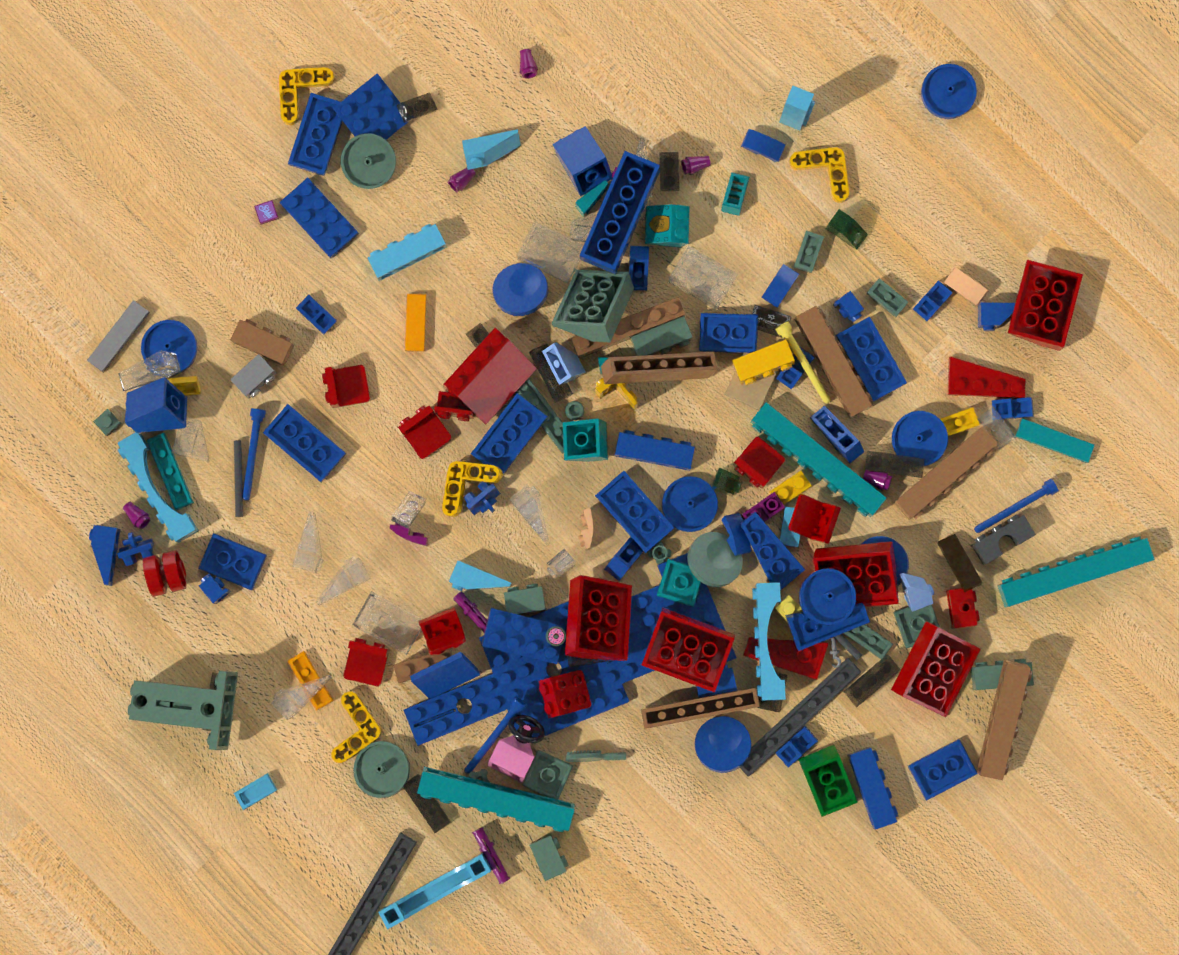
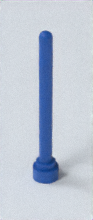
M254 408L250 410L253 424L243 489L244 500H249L251 495L260 423L265 418L266 410Z
M1051 478L1045 481L1041 489L975 526V532L980 533L1044 495H1054L1059 492L1055 482Z
M515 696L511 701L509 712L465 767L464 771L466 774H470L508 726L510 718L526 709L527 704L522 699Z

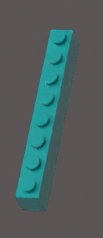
M767 402L751 420L754 430L758 433H765L768 436L767 440L772 444H779L783 448L782 452L789 457L794 456L802 468L806 469L808 467L813 471L812 475L819 481L823 479L828 483L827 487L834 493L838 491L842 494V499L849 505L853 503L857 506V511L864 517H867V515L872 517L887 497Z
M1138 536L1129 539L1130 543L1126 545L1120 542L1111 545L1112 549L1107 551L1104 548L1095 550L1092 556L1087 557L1086 554L1076 556V561L1068 563V560L1057 562V567L1051 569L1048 565L1039 568V572L1032 574L1031 571L1020 574L1021 578L1013 580V577L1001 580L1002 584L998 585L1004 607H1010L1153 561L1155 559L1148 538L1141 539Z
M425 766L417 794H421L420 796L426 799H432L433 797L440 799V802L446 804L453 802L462 808L473 807L482 813L493 812L502 818L509 816L519 822H533L538 827H545L546 825L553 827L558 832L569 831L575 810V804Z

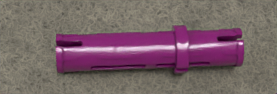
M459 592L453 598L454 601L464 610L465 616H469L485 633L487 618L477 609L475 603H472L463 592Z
M481 827L472 832L480 846L479 851L483 852L499 884L508 881L510 877L493 848V842H490L484 828Z

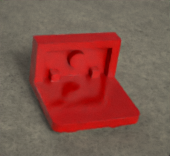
M363 365L338 369L333 367L324 368L325 373H322L324 385L327 384L328 392H325V398L332 408L370 401L366 370Z
M439 391L437 406H434V411L439 418L450 419L452 416L464 422L474 419L473 411L467 409L450 392Z
M425 405L421 406L415 411L416 415L412 418L406 417L400 422L398 427L421 459L427 458L452 438L430 405L427 407Z
M755 437L736 459L733 466H735L734 470L741 476L746 475L753 486L763 489L785 462V458L760 437Z
M800 494L788 528L790 531L811 540L829 544L841 508Z
M455 607L419 621L430 655H439L446 649L460 647L466 642L463 627Z
M355 638V641L350 640L348 645L350 650L343 674L344 678L364 684L380 686L389 649H385V644L374 642L373 646L366 644L367 640Z
M582 670L539 681V690L543 696L544 709L548 718L591 707Z

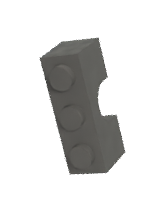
M1016 514L1007 520L1008 524L1002 527L999 524L992 528L990 535L985 536V534H982L974 539L976 543L971 546L983 565L1003 555L999 548V540L1003 536L1010 537L1017 546L1036 535L1024 515L1018 517Z

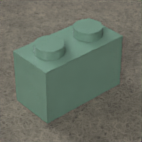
M538 584L526 585L527 589L519 590V587L507 588L508 592H504L506 611L513 614H524L546 610L542 586L538 587Z
M548 835L530 843V848L545 881L567 872L566 867L569 865L565 856H560L558 849L561 847L557 837L553 838L552 835Z

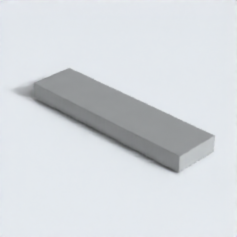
M133 300L87 361L104 372L150 312Z

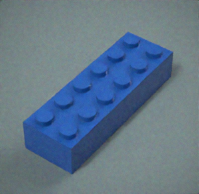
M624 151L579 255L580 260L616 275L660 173L659 164Z

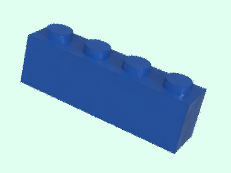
M624 430L623 433L619 432L615 457L690 471L695 449L694 446H691L690 442L680 441L679 444L673 443V439L661 437V440L653 439L654 436L650 434L637 436L635 432Z
M868 747L847 754L873 829L876 830L896 823V817H899L895 805H891L890 799L892 795L889 787L885 788L883 780L886 778L882 768H878L877 761H879L876 750L872 751V748Z

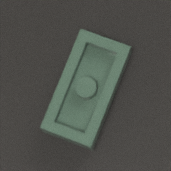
M809 231L805 232L794 268L812 273L824 236Z
M880 278L866 293L895 318L908 304L906 299Z

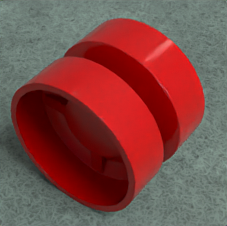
M177 550L163 553V564L157 555L143 558L144 576L152 597L166 594L167 583L172 592L186 589V570Z

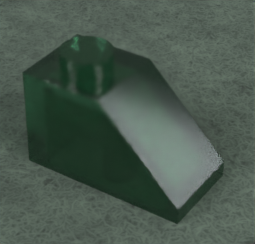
M840 209L826 227L828 231L856 250L868 235L852 217Z
M718 468L711 489L733 497L734 493L739 492L742 482H739V476Z

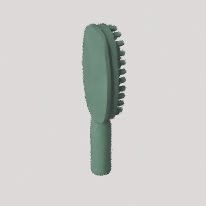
M582 750L580 753L579 751L577 753L576 751L573 753L571 751L567 752L566 756L567 762L626 760V752L601 754L600 750L599 752L597 750L596 753L595 750L593 752L592 750L590 752L589 750L587 752L584 750L583 753Z

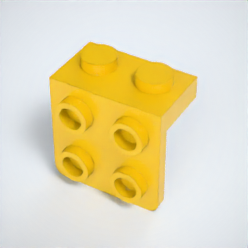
M603 378L596 383L595 393L600 399L615 387L634 410L638 405L637 396L632 390L627 391L625 388L626 383L604 384Z

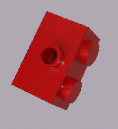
M962 588L947 590L951 629L977 626L980 616L979 611L975 610L974 602H977L976 592L972 589L964 592Z

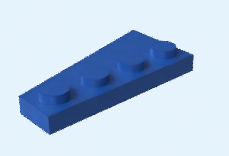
M755 511L740 523L769 582H780V591L805 570Z
M863 603L855 604L852 613L847 619L829 626L813 622L804 612L785 615L798 651L870 622Z

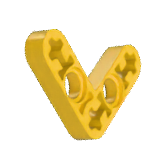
M326 67L287 69L280 73L281 119L285 124L294 125L299 119L297 88L330 86L335 78L331 69ZM306 73L312 75V79L308 83L302 81V76ZM314 73H317L318 77H322L324 73H327L330 77L327 78V81H324L323 78H317L318 82H315ZM286 75H290L293 78L289 81L291 88H287V83L283 80L287 77ZM292 93L294 95L293 101H284V95ZM287 107H291V113L295 115L291 117V120L285 117L288 115Z
M833 147L794 152L791 155L789 164L794 170L828 167L832 199L837 203L847 200L849 186L845 154L842 149ZM834 152L840 155L838 161H835L834 158H828V162L825 163V153H827V157L833 156ZM814 154H819L822 157V162L816 164L811 158ZM806 155H809V165H806L807 161H802L800 165H797L796 162H793L796 159V157H799L800 160L806 159ZM834 171H841L843 178L841 180L834 179ZM834 184H842L841 191L845 192L842 198L835 194L838 192V185L834 186Z
M452 462L447 471L442 504L443 513L450 517H456L461 513L466 480L498 483L503 476L502 470L497 466L488 464ZM474 467H478L479 475L473 478L471 470ZM461 468V472L456 473L454 469ZM494 470L496 472V476L493 477L485 475V471L492 473ZM453 478H455V479L458 478V479H460V482H458V481H456V480H452V479H453ZM454 484L459 486V491L456 494L451 493V486ZM450 497L457 498V501L451 500ZM449 506H455V510H448Z
M352 691L342 695L341 703L359 730L332 750L331 757L337 763L347 761L377 740L381 735L380 726L359 696ZM346 696H354V704L356 706L360 704L361 707L356 708L353 712H351L350 709H352L353 706L350 703H345V701L347 700ZM359 710H363L366 713V719L362 722L356 719V713ZM369 719L372 721V723H369L370 727L377 729L375 737L373 735L368 736L369 729L367 726L361 727ZM355 737L362 741V745L358 749L351 746V740ZM347 743L348 748L351 751H353V753L350 754L349 751H347L343 755V760L342 758H336V755L338 754L337 750L339 749L340 751L346 749L344 744Z

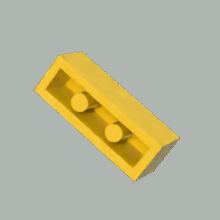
M786 339L732 360L741 385L744 383L746 385L753 384L757 378L762 376L764 378L771 377L775 371L780 369L782 371L789 370L795 364Z

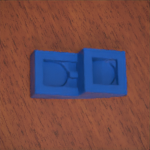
M748 129L741 147L756 155L761 154L774 162H779L786 144Z
M783 264L761 298L778 308L799 276V273Z
M938 280L913 310L928 321L953 292Z
M309 294L296 307L323 335L337 321Z
M800 347L810 364L815 357ZM793 354L795 364L792 365V368L781 371L776 378L790 389L794 387L805 371L795 354Z
M1032 397L992 400L993 420L1034 417Z
M740 513L726 515L722 518V522L730 535L727 542L735 556L752 551L751 544L740 524L743 521Z
M805 725L776 751V755L787 767H790L809 748L818 742V739Z

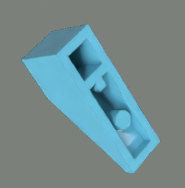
M518 129L462 141L468 170L487 166L521 146Z
M457 561L449 580L452 583V588L462 591L463 588L467 590L511 587L512 584L461 561Z

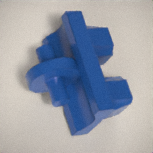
M481 482L478 488L482 492L478 496H475L472 492L464 496L467 503L466 506L475 516L479 511L484 513L488 509L493 513L495 510L492 506L498 502L495 498L501 493L493 483Z
M133 532L128 533V539L122 541L125 547L119 548L118 558H122L125 565L129 566L137 562L134 555L141 552L142 558L153 556L154 542L152 538L142 541L141 535L135 537Z

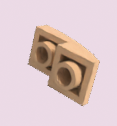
M956 267L944 282L976 306L980 304L988 293L985 287Z
M590 508L583 510L584 515H580L583 527H588V529L581 530L582 535L578 536L581 547L585 546L586 550L590 549L593 538V519Z

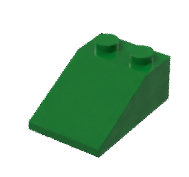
M835 745L798 759L821 817L858 803Z

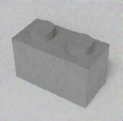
M258 354L230 380L249 399L250 397L254 398L257 396L264 384H270L275 379L274 375L276 372Z

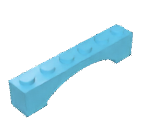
M135 432L118 442L120 447L118 449L119 454L123 459L126 458L128 460V469L132 475L136 474L138 477V486L148 494L147 501L152 508L155 507L158 511L156 516L160 523H165L168 530L166 533L169 538L179 543L198 532L199 530L190 515L187 513L182 515L175 511L156 490L147 463V451L150 448L142 434Z
M780 582L756 583V588H752V598L756 600V607H753V618L757 619V627H754V638H758V646H755V657L759 658V666H756V677H760V685H757V696L761 697V701L786 700L785 680H781L776 674L770 660L767 644L769 619L776 603L781 602Z
M481 853L384 907L378 913L388 930L441 898L490 873L492 869L484 854Z

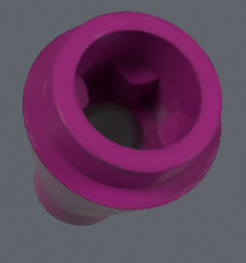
M523 49L520 51V74L526 79L533 78L537 75L538 67L531 54V50Z
M708 155L685 157V159L681 160V166L685 175H692L706 167H710L711 162Z
M466 167L450 176L448 184L457 193L463 191L473 176L476 175L474 169L468 170Z
M866 470L863 479L881 491L883 489L888 491L892 476L885 472Z
M131 501L124 505L123 510L135 528L143 529L149 524L151 518L147 512L134 505Z

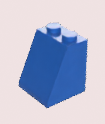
M586 126L552 144L558 159L580 197L603 181L608 182L612 180V173L607 159Z
M165 377L127 393L125 423L136 433L182 429L186 427L187 397Z

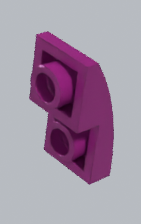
M773 492L744 512L742 517L745 520L755 511L765 522L784 509L785 506L775 492Z
M395 522V525L390 524V529L405 540L418 545H428V538L424 537L423 533L413 532V536L410 535L411 528L406 527L407 523Z

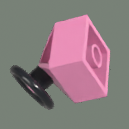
M515 715L508 722V728L513 736L498 741L489 759L488 767L522 783L534 760L530 743L542 741L545 737V730L536 719L527 715ZM524 721L533 724L535 727L526 724ZM515 722L519 725L518 730L514 727ZM533 733L539 734L537 737H532Z

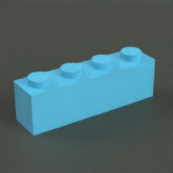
M792 86L779 123L799 131L802 125L806 127L815 101L812 100L814 94Z
M436 224L425 225L421 228L422 231L416 234L414 232L409 233L404 237V240L391 242L387 245L388 248L382 251L378 249L370 253L368 260L378 280L381 281L447 248Z

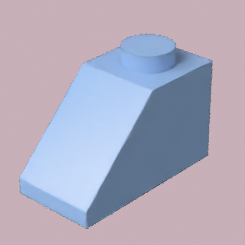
M557 342L542 351L559 385L573 381L585 373L578 356Z
M905 573L899 574L904 598L912 612L933 604L932 595H934L931 584L927 585L924 578Z

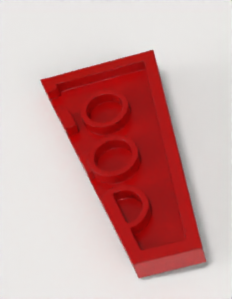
M949 357L948 395L1025 398V378Z
M748 638L743 656L759 661V658L755 657V646H758V638ZM767 638L768 652L773 666L817 680L828 643H817L798 651L793 640Z

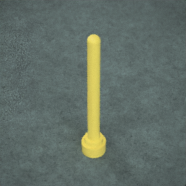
M789 321L781 324L775 329L778 335H781L782 338L785 337L825 404L830 403L829 395L791 334L792 326Z

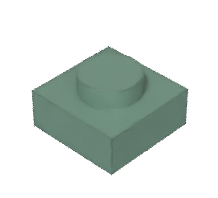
M106 409L93 421L106 436L110 435L122 424L109 409Z

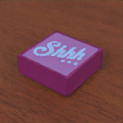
M272 200L254 206L261 225L279 219Z

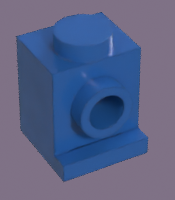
M851 291L833 304L835 308L839 306L840 314L845 319L852 320V322L858 320L862 316L861 312L864 310Z
M210 573L201 579L202 583L199 585L213 604H217L231 592L227 588L223 589L224 583L218 577L214 578L211 576Z

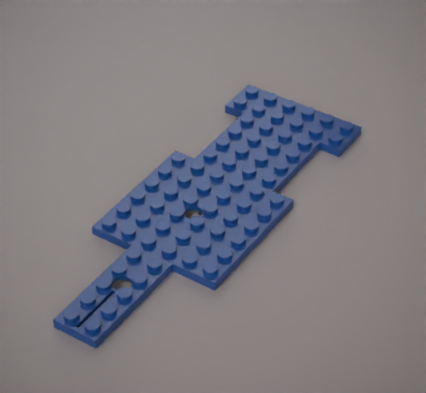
M688 553L672 560L688 565ZM667 562L657 565L661 576H663ZM701 582L694 607L657 596L659 586L632 596L627 661L565 655V639L558 659V663L562 668L560 675L582 670L591 701L590 708L548 718L545 712L543 696L539 690V681L551 677L546 671L549 662L482 646L493 674L404 709L417 746L502 711L508 710L509 712L510 703L515 696L527 704L526 709L516 715H527L539 721L545 730V736L628 703L629 699L623 683L655 671L642 666V662L662 607L725 630L708 586ZM569 601L533 615L530 618L566 626V634ZM484 636L479 637L481 644ZM731 647L726 662L737 658L733 647ZM463 698L469 699L472 703L471 711L466 714L460 713L457 709L458 701ZM524 721L526 724L535 727L533 724ZM515 722L514 727L516 730H518L519 725ZM533 733L532 737H537L539 734Z

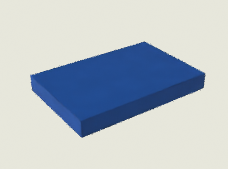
M701 313L700 352L752 353L757 351V314Z
M213 533L198 569L253 590L267 555Z
M459 652L411 675L410 678L411 682L431 699L479 676L480 672L462 652Z
M960 739L908 765L926 801L978 774Z

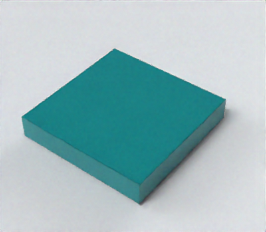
M668 559L657 596L694 607L701 582L693 575L689 565Z

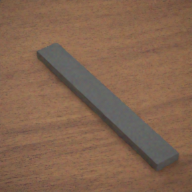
M849 658L843 661L838 668L829 674L751 747L750 755L740 769L749 777L861 673L857 666Z
M402 832L399 833L328 955H351L417 841Z

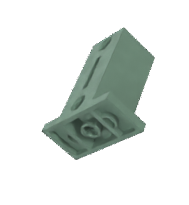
M219 671L215 678L217 689L134 680V684H132L130 689L132 699L131 704L128 706L129 720L210 729L211 733H209L207 738L209 749L228 750L238 672Z

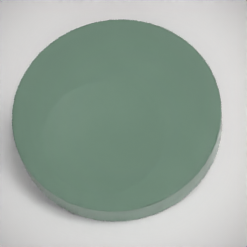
M364 133L357 135L349 140L343 148L341 154L342 171L345 177L357 187L364 189L380 187L391 178L395 170V152L391 144L377 134Z
M704 533L691 544L688 550V565L691 572L700 582L711 587H723L732 583L742 570V555H734L727 542L728 536L722 533Z
M386 741L373 742L363 748L357 755L353 768L354 778L358 787L367 795L376 798H388L396 795L405 787L410 775V763L405 752L397 745Z

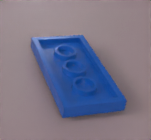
M314 93L310 94L288 161L289 166L325 176L342 125V120L333 110L340 101Z
M308 177L279 202L330 259L359 234Z
M870 317L836 335L873 402L907 384Z
M517 393L472 451L471 455L483 464L499 467L504 475L548 416Z
M289 404L284 407L263 432L321 483L346 455L342 449Z
M625 471L621 472L595 495L645 554L675 529Z
M491 608L481 646L557 664L562 644L559 646L550 645L546 641V632L554 626L560 627L565 631L566 626Z

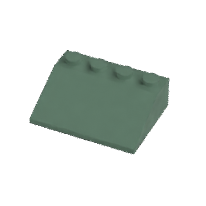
M576 270L555 314L552 326L593 342L611 343L634 290L629 272L617 271L615 275L608 271Z

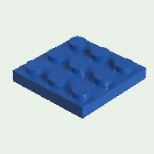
M378 73L333 108L354 137L364 133H373L387 140L413 119Z

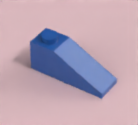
M825 405L810 417L849 464L864 453L860 441Z
M94 525L93 529L90 530L89 540H91V546L104 585L112 586L121 529Z

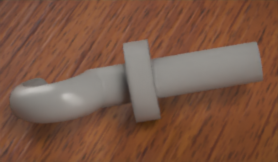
M831 638L832 651H830V654L833 655V659L838 661V665L832 664V667L838 668L841 665V659L837 656L839 650L836 648V639Z

